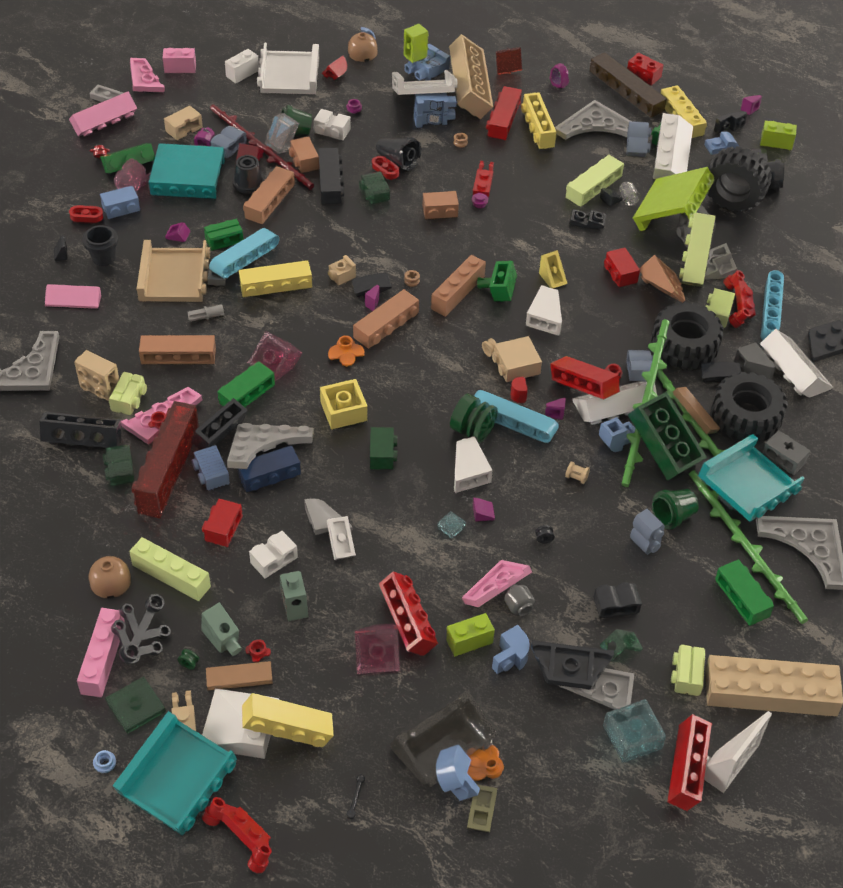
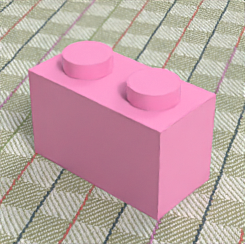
M164 48V73H195V49Z

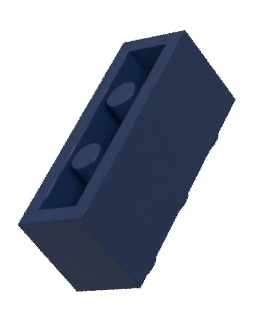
M292 446L255 457L247 469L237 468L238 476L246 492L257 490L270 484H276L279 481L294 478L301 474L300 461Z

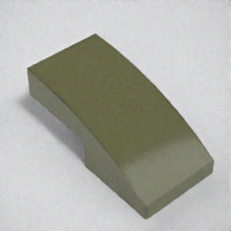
M478 785L480 790L478 795L472 799L467 828L490 833L497 788Z

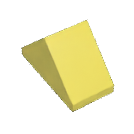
M558 250L541 255L539 274L552 289L567 284Z

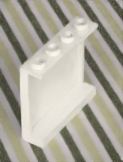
M264 43V49H261L260 67L258 68L259 77H257V86L260 87V93L316 94L319 44H313L312 52L267 51V43Z
M444 70L445 80L404 82V78L398 72H392V88L398 95L455 92L457 78L448 70Z

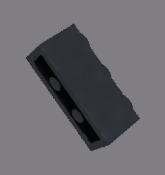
M231 399L195 430L191 443L199 450L217 445L238 424L244 421L247 409L236 399Z

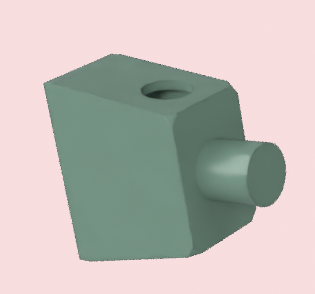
M296 571L280 575V590L288 621L307 618V597L301 572ZM298 599L299 605L291 604L292 601Z
M217 603L202 613L201 631L220 653L228 650L232 656L237 655L242 650L241 645L238 643L239 630L221 603Z

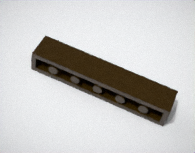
M605 52L591 58L589 71L650 118L665 111L667 98Z

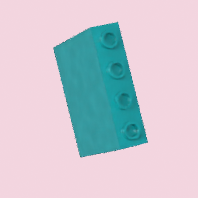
M159 144L149 179L150 194L216 199V186L221 164L225 162L224 147Z
M753 434L706 461L698 475L748 521H752L756 517L761 518L767 510H773L778 503H784L790 495L799 493L804 480L803 476L796 481L792 480L754 447L758 438Z
M168 711L113 784V787L120 795L183 836L185 831H189L194 825L195 817L198 813L207 807L213 792H217L220 789L225 775L234 769L237 758L233 751H226L180 722L176 715Z

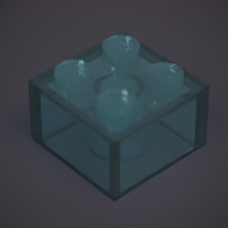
M646 699L606 713L603 727L622 763L663 748L666 735Z

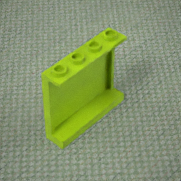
M704 167L657 178L633 217L639 230H646L651 220L684 212L688 219L693 217L714 182V176L709 168Z

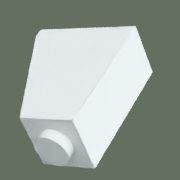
M541 285L527 312L526 326L559 336L562 317L558 290Z
M464 438L457 441L455 493L491 483L492 469L476 438Z

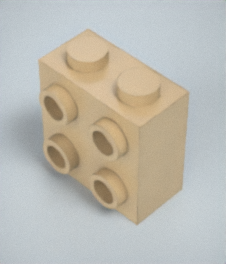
M529 336L494 345L492 359L494 363H497L499 373L506 382L513 381L517 377L526 378L541 374L542 361Z
M86 350L75 361L79 385L83 390L90 391L99 398L109 401L119 381L117 365Z

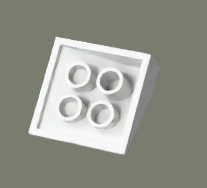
M215 688L202 735L228 752L231 750L234 754L265 759L271 735L242 728V705L251 694Z
M766 712L717 750L712 758L708 756L704 780L724 793L758 748L772 713Z

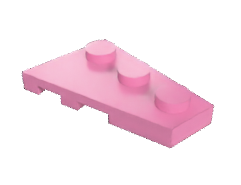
M501 560L462 599L467 605L480 607L532 573L529 565Z

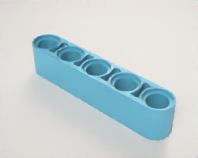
M262 228L214 257L210 262L209 269L222 278H228L274 249L279 243V236L266 228Z
M777 270L769 272L765 285L761 325L762 340L775 329H780L784 275Z
M478 390L474 395L481 400V403L487 402L489 405H494L498 408L495 423L541 442L549 443L559 428V424L554 419L486 391Z

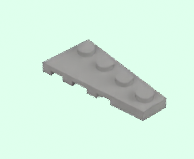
M606 668L591 690L566 686L560 687L629 715L634 673Z

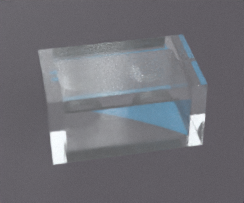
M283 113L276 115L272 119V126L266 135L267 139L265 141L267 146L279 154L289 150L290 141L293 140L299 125L297 121Z

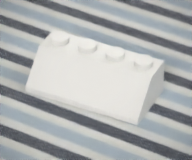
M663 113L653 179L687 172L693 126L679 115Z
M775 329L760 343L768 358H772L776 368L785 373L783 377L789 383L792 382L795 385L794 390L800 396L804 394L810 398L833 388L797 344L779 330Z
M638 381L619 386L620 392L604 400L588 394L573 398V403L583 421L598 424L602 422L601 419L608 418V420L616 417L619 418L620 414L625 413V415H628L634 410L633 404L642 403L647 382ZM654 383L653 391L657 394Z

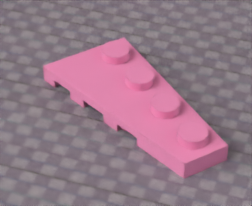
M187 387L167 397V401L152 405L150 410L144 413L140 411L135 414L134 418L121 421V425L124 429L149 445L202 401V395ZM162 411L170 416L166 429L160 430L155 427H149L148 423L151 421V415L154 412Z

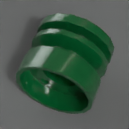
M467 393L459 400L452 413L450 428L460 434L467 432L468 438L475 437L477 442L481 443L489 435L495 424L498 408L494 405H489L487 402L481 403L479 398Z

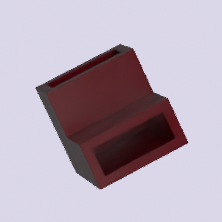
M239 143L237 159L244 155H252L259 162V159L263 158L264 149L258 146Z

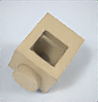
M345 255L343 259L329 265L328 275L331 280L341 285L356 278V265Z

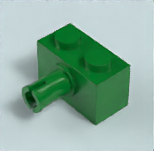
M496 261L492 277H478V288H490L494 301H511L517 279L513 261Z

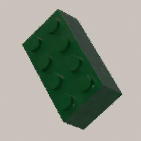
M667 392L638 406L628 414L667 480L707 458Z

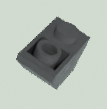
M756 342L737 349L734 362L740 363L743 372H746V374L754 372L760 376L762 374L769 380L773 378L776 366Z

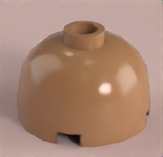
M365 32L352 36L348 42L350 58L360 62H364V59L368 58L369 61L373 60L378 54L375 38Z
M106 556L98 559L89 571L91 590L102 598L112 595L114 597L120 596L127 591L131 583V575L127 564L115 556Z

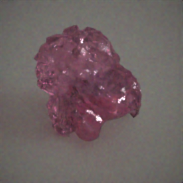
M131 158L124 163L122 170L118 171L115 175L114 184L118 189L133 186L136 192L140 187L145 186L149 182L151 173L146 175V169L137 160Z

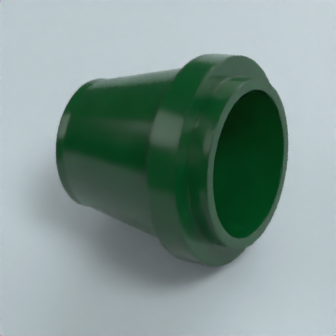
M286 105V108L283 107L280 124L283 117L286 116L297 125L282 133V137L309 136L312 114L293 108L292 105Z
M689 489L659 491L654 495L652 502L653 515L664 524V528L669 530L679 527L684 520L696 514L699 508L696 495Z

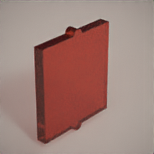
M521 47L496 51L498 75L511 74V72L522 70Z

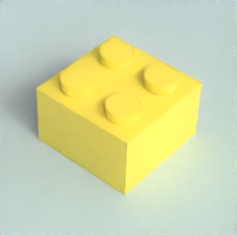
M356 379L320 387L321 405L331 429L367 421V404Z

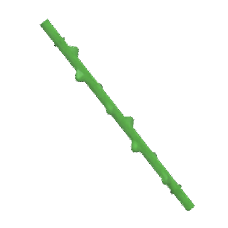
M666 319L662 320L659 335H657V342L648 344V348L654 353L650 371L642 372L643 378L647 381L642 403L633 404V409L658 396L653 391L657 371L665 369L667 366L661 360L669 321ZM636 428L634 433L626 435V438L631 442V448L627 464L624 466L625 472L621 484L624 487H629L632 472L635 469L634 464L643 461V458L638 453L641 436Z
M661 369L658 370L657 377L662 382L663 387L667 389L666 392L670 398L674 399L684 413L682 418L690 422L701 437L700 447L709 449L714 457L725 451L719 450L709 435L701 429L673 394L675 388L672 382Z
M695 470L691 471L689 476L697 485L698 490L703 493L713 506L710 516L722 518L734 534L731 540L741 543L755 562L751 570L763 573L776 590L774 597L784 600L787 608L791 609L800 623H806L808 618L797 605V601L793 600L780 583L783 577L774 574L759 555L763 547L761 545H751L738 527L740 521L732 519L719 503L718 498L720 495L716 491H710L708 485L698 477Z

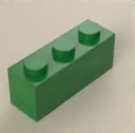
M151 143L100 156L106 173H112L155 160Z
M258 361L217 391L219 404L225 406L234 398L242 406L246 407L275 385L274 372Z
M739 559L718 568L715 577L716 582L749 626L771 616L774 608L772 599L764 593L759 582L754 580L748 568Z

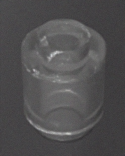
M631 182L622 183L619 193L625 204L628 206L637 204L640 200V194L635 185Z

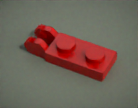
M480 160L473 187V195L483 193L489 197L494 162H490L488 171L483 170L484 161Z

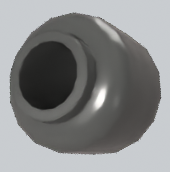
M514 584L510 586L504 597L510 611L515 615L525 616L534 608L535 599L525 585Z

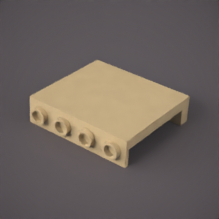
M144 240L137 283L139 301L203 302V294L207 292V287L204 283L208 282V272L206 270H209V259L207 258H210V247H207L206 240L203 241V248H152L151 240Z

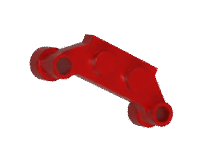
M740 270L724 279V284L728 289H735L738 312L730 315L729 321L736 328L741 326L747 318L751 319L756 315L753 291L743 280L745 276Z
M219 797L213 798L210 806L206 807L202 815L203 821L210 826H216L222 820L252 851L248 861L249 869L255 873H263L269 863L268 858L272 852L268 843L271 837L241 807L236 808L225 804V801Z

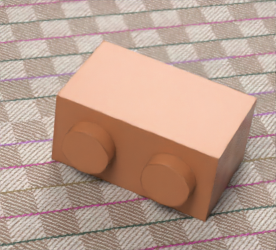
M304 137L291 140L289 155L293 157L294 165L298 167L300 173L319 169V156L310 138Z
M456 191L423 193L425 219L458 217L459 203Z

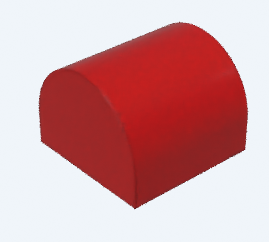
M517 377L512 381L510 397L514 402L525 403L528 391L526 379L524 377Z

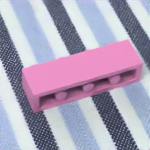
M128 91L75 113L69 120L77 135H84L85 137L92 134V130L98 129L99 131L106 128V125L109 123L113 125L120 122V119L123 117L126 119L132 117L137 107Z
M101 608L77 679L81 695L103 696L120 643L118 635L112 632L111 626L116 620H122L125 623L119 610Z

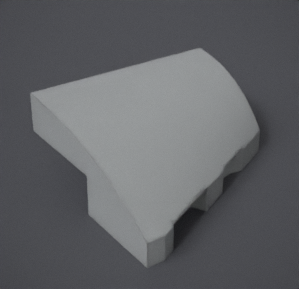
M727 243L710 249V258L707 261V270L704 277L706 280L726 278L738 270Z
M304 499L305 510L315 535L329 532L327 520L341 516L320 499Z

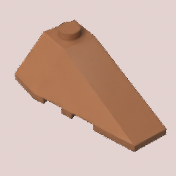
M654 255L639 268L642 273L641 278L646 284H652L655 288L682 303L685 301L678 276L657 256Z

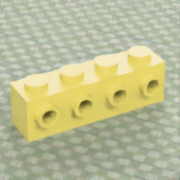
M672 86L661 89V95L667 98L666 112L679 115L693 126L692 138L703 136L707 122L680 87Z
M540 93L524 94L521 111L525 114L526 123H529V129L533 133L534 142L537 143L539 149L555 147L556 130Z
M308 261L239 270L243 297L312 288V274Z
M254 693L242 705V728L322 748L334 736L332 713Z

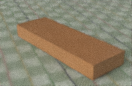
M687 387L676 388L673 391L675 397L706 434L716 433L720 429Z
M271 661L206 668L207 690L273 684Z

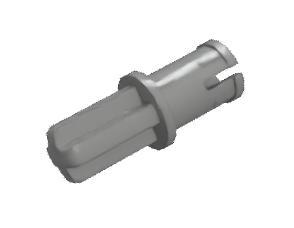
M222 304L213 307L204 306L203 309L188 312V318L191 322L224 316Z

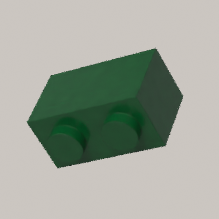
M371 427L370 469H393V462H397V450H393V447H397V435H394V428Z

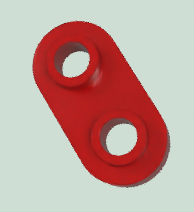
M376 156L372 159V168L386 179L393 180L399 176V167L386 157Z
M76 205L69 210L70 219L75 222L97 223L104 218L103 210L98 206Z

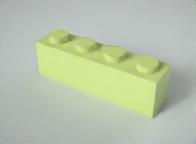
M610 155L601 159L586 172L580 174L578 178L568 183L566 198L580 207L599 194L602 188H607L622 177L624 163Z
M694 213V216L689 219L688 227L691 228V232L687 234L685 241L688 249L683 252L682 261L685 262L684 268L680 269L679 274L682 284L703 286L715 222L714 215Z
M143 537L129 551L132 566L197 601L211 587L208 572Z

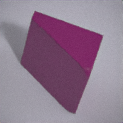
M756 95L743 98L741 111H746L748 115L754 113L760 107L762 96Z
M184 222L172 225L165 238L185 242L190 234V229Z
M379 285L374 286L365 293V306L372 311L377 308L379 301Z
M566 398L546 403L545 416L563 420Z
M473 498L475 521L495 520L492 502Z

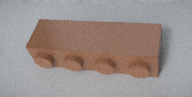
M276 166L269 173L265 181L260 184V187L253 192L251 198L244 203L245 218L263 224L295 185L294 172Z
M470 255L432 293L431 309L446 317L477 285L478 277H485L486 262Z
M403 289L354 324L353 338L368 349L374 344H378L381 339L390 335L395 329L404 325L406 321L419 313V300Z
M214 335L141 336L139 347L141 364H215L216 344Z

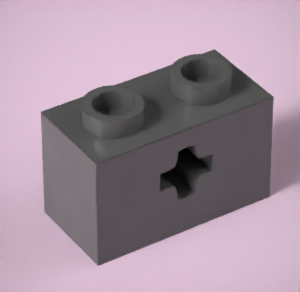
M778 430L765 443L762 454L794 476L807 463L810 450Z

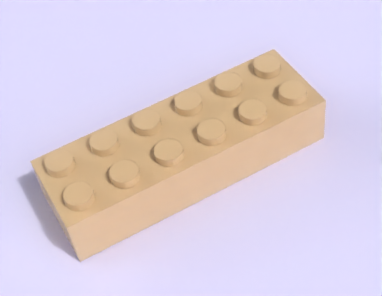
M461 34L449 46L453 75L457 78V88H455L457 104L461 108L468 110L471 115L481 119L493 108L484 50Z
M709 655L705 667L707 706L838 716L843 706L839 665Z

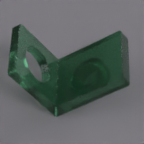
M618 629L600 644L602 649L608 650V645L611 641L616 643V650L612 660L625 649L641 651L643 649L633 632Z

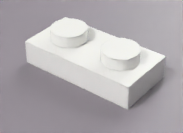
M348 516L328 519L327 526L334 560L354 557L355 550Z

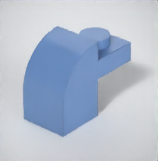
M721 132L720 137L707 139L704 144L711 155L718 154L719 151L728 147L736 148V146H739L729 132Z
M616 417L601 423L599 436L611 451L618 452L622 451L623 445L630 443L626 435L634 433L635 427L630 422L622 424Z
M516 625L500 636L499 646L503 652L493 657L492 669L496 674L503 670L508 671L514 664L520 670L527 662L530 646L529 639L519 625Z
M458 744L440 751L436 763V774L443 791L451 790L461 801L477 796L480 788L468 775L467 772L471 759Z

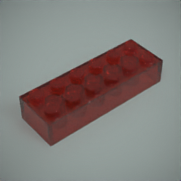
M174 401L171 408H168L166 419L160 425L158 437L154 438L153 447L146 455L145 465L141 466L139 470L138 480L134 481L132 485V493H134L135 497L134 504L137 507L138 514L161 518L193 446L191 441L194 432L199 428L196 405Z

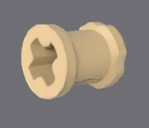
M571 461L565 477L577 479L582 484H585L590 468L580 467Z

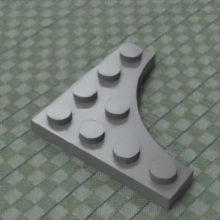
M594 100L557 125L555 130L556 134L565 140L574 135L591 131L611 132L627 137L630 120Z
M40 331L32 351L26 357L23 356L13 362V366L0 369V391L50 390L59 341L58 331Z
M238 424L227 460V468L247 469L251 461L256 457V453L276 448V445L282 442L288 445L312 443L314 428L308 426L290 427L289 425Z
M774 516L756 518L758 537L776 539L798 549L814 563L822 576L825 589L843 590V553L837 519Z

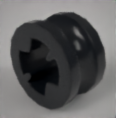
M549 525L540 526L535 530L537 541L541 544L550 543L555 538L553 528Z

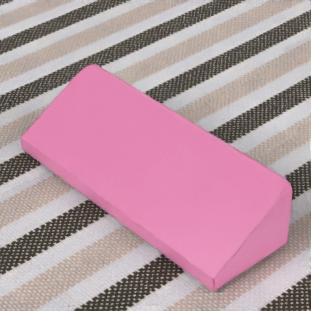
M47 285L45 306L99 308L101 300L99 287Z

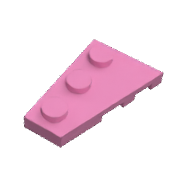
M130 58L133 91H165L164 85L160 84L158 76L154 75L153 69L146 58Z

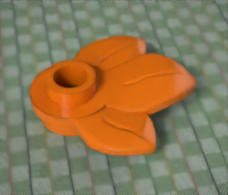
M350 336L340 337L337 345L332 346L328 352L330 360L339 359L340 363L347 367L354 364L356 357L364 356V348L361 345L355 344Z
M486 744L483 750L472 748L465 752L471 759L467 773L473 781H480L486 776L495 779L502 774L504 765L499 758V751L494 745Z

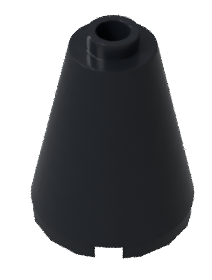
M381 138L376 144L379 154L404 170L409 171L415 168L418 164L416 163L417 158L421 157V143L415 138Z

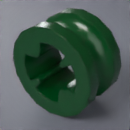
M183 649L182 655L177 659L180 665L191 670L195 668V663H198L200 660L199 656L189 649Z

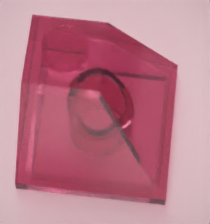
M265 331L248 363L253 366L258 361L274 372L275 381H277L295 367L303 352L291 343Z
M396 623L376 624L355 630L357 674L400 671L398 628Z

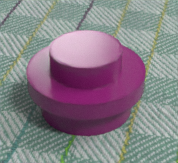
M351 99L348 101L346 109L351 113H358L362 110V104L357 99Z
M477 193L472 196V203L476 208H484L488 203V197L483 193Z

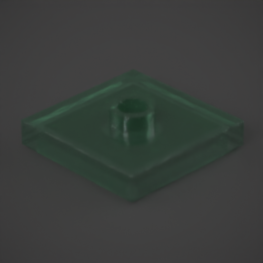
M144 676L105 698L106 703L127 734L166 712L164 705Z

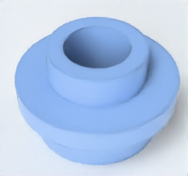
M106 750L98 752L93 759V766L100 773L110 772L116 765L114 754ZM103 761H108L107 764L101 765Z

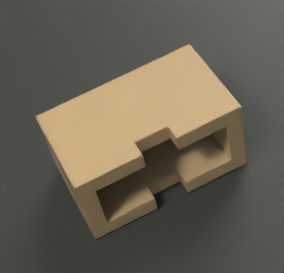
M191 106L164 118L166 132L176 140L187 136V133L190 131L193 133L203 127L201 114Z

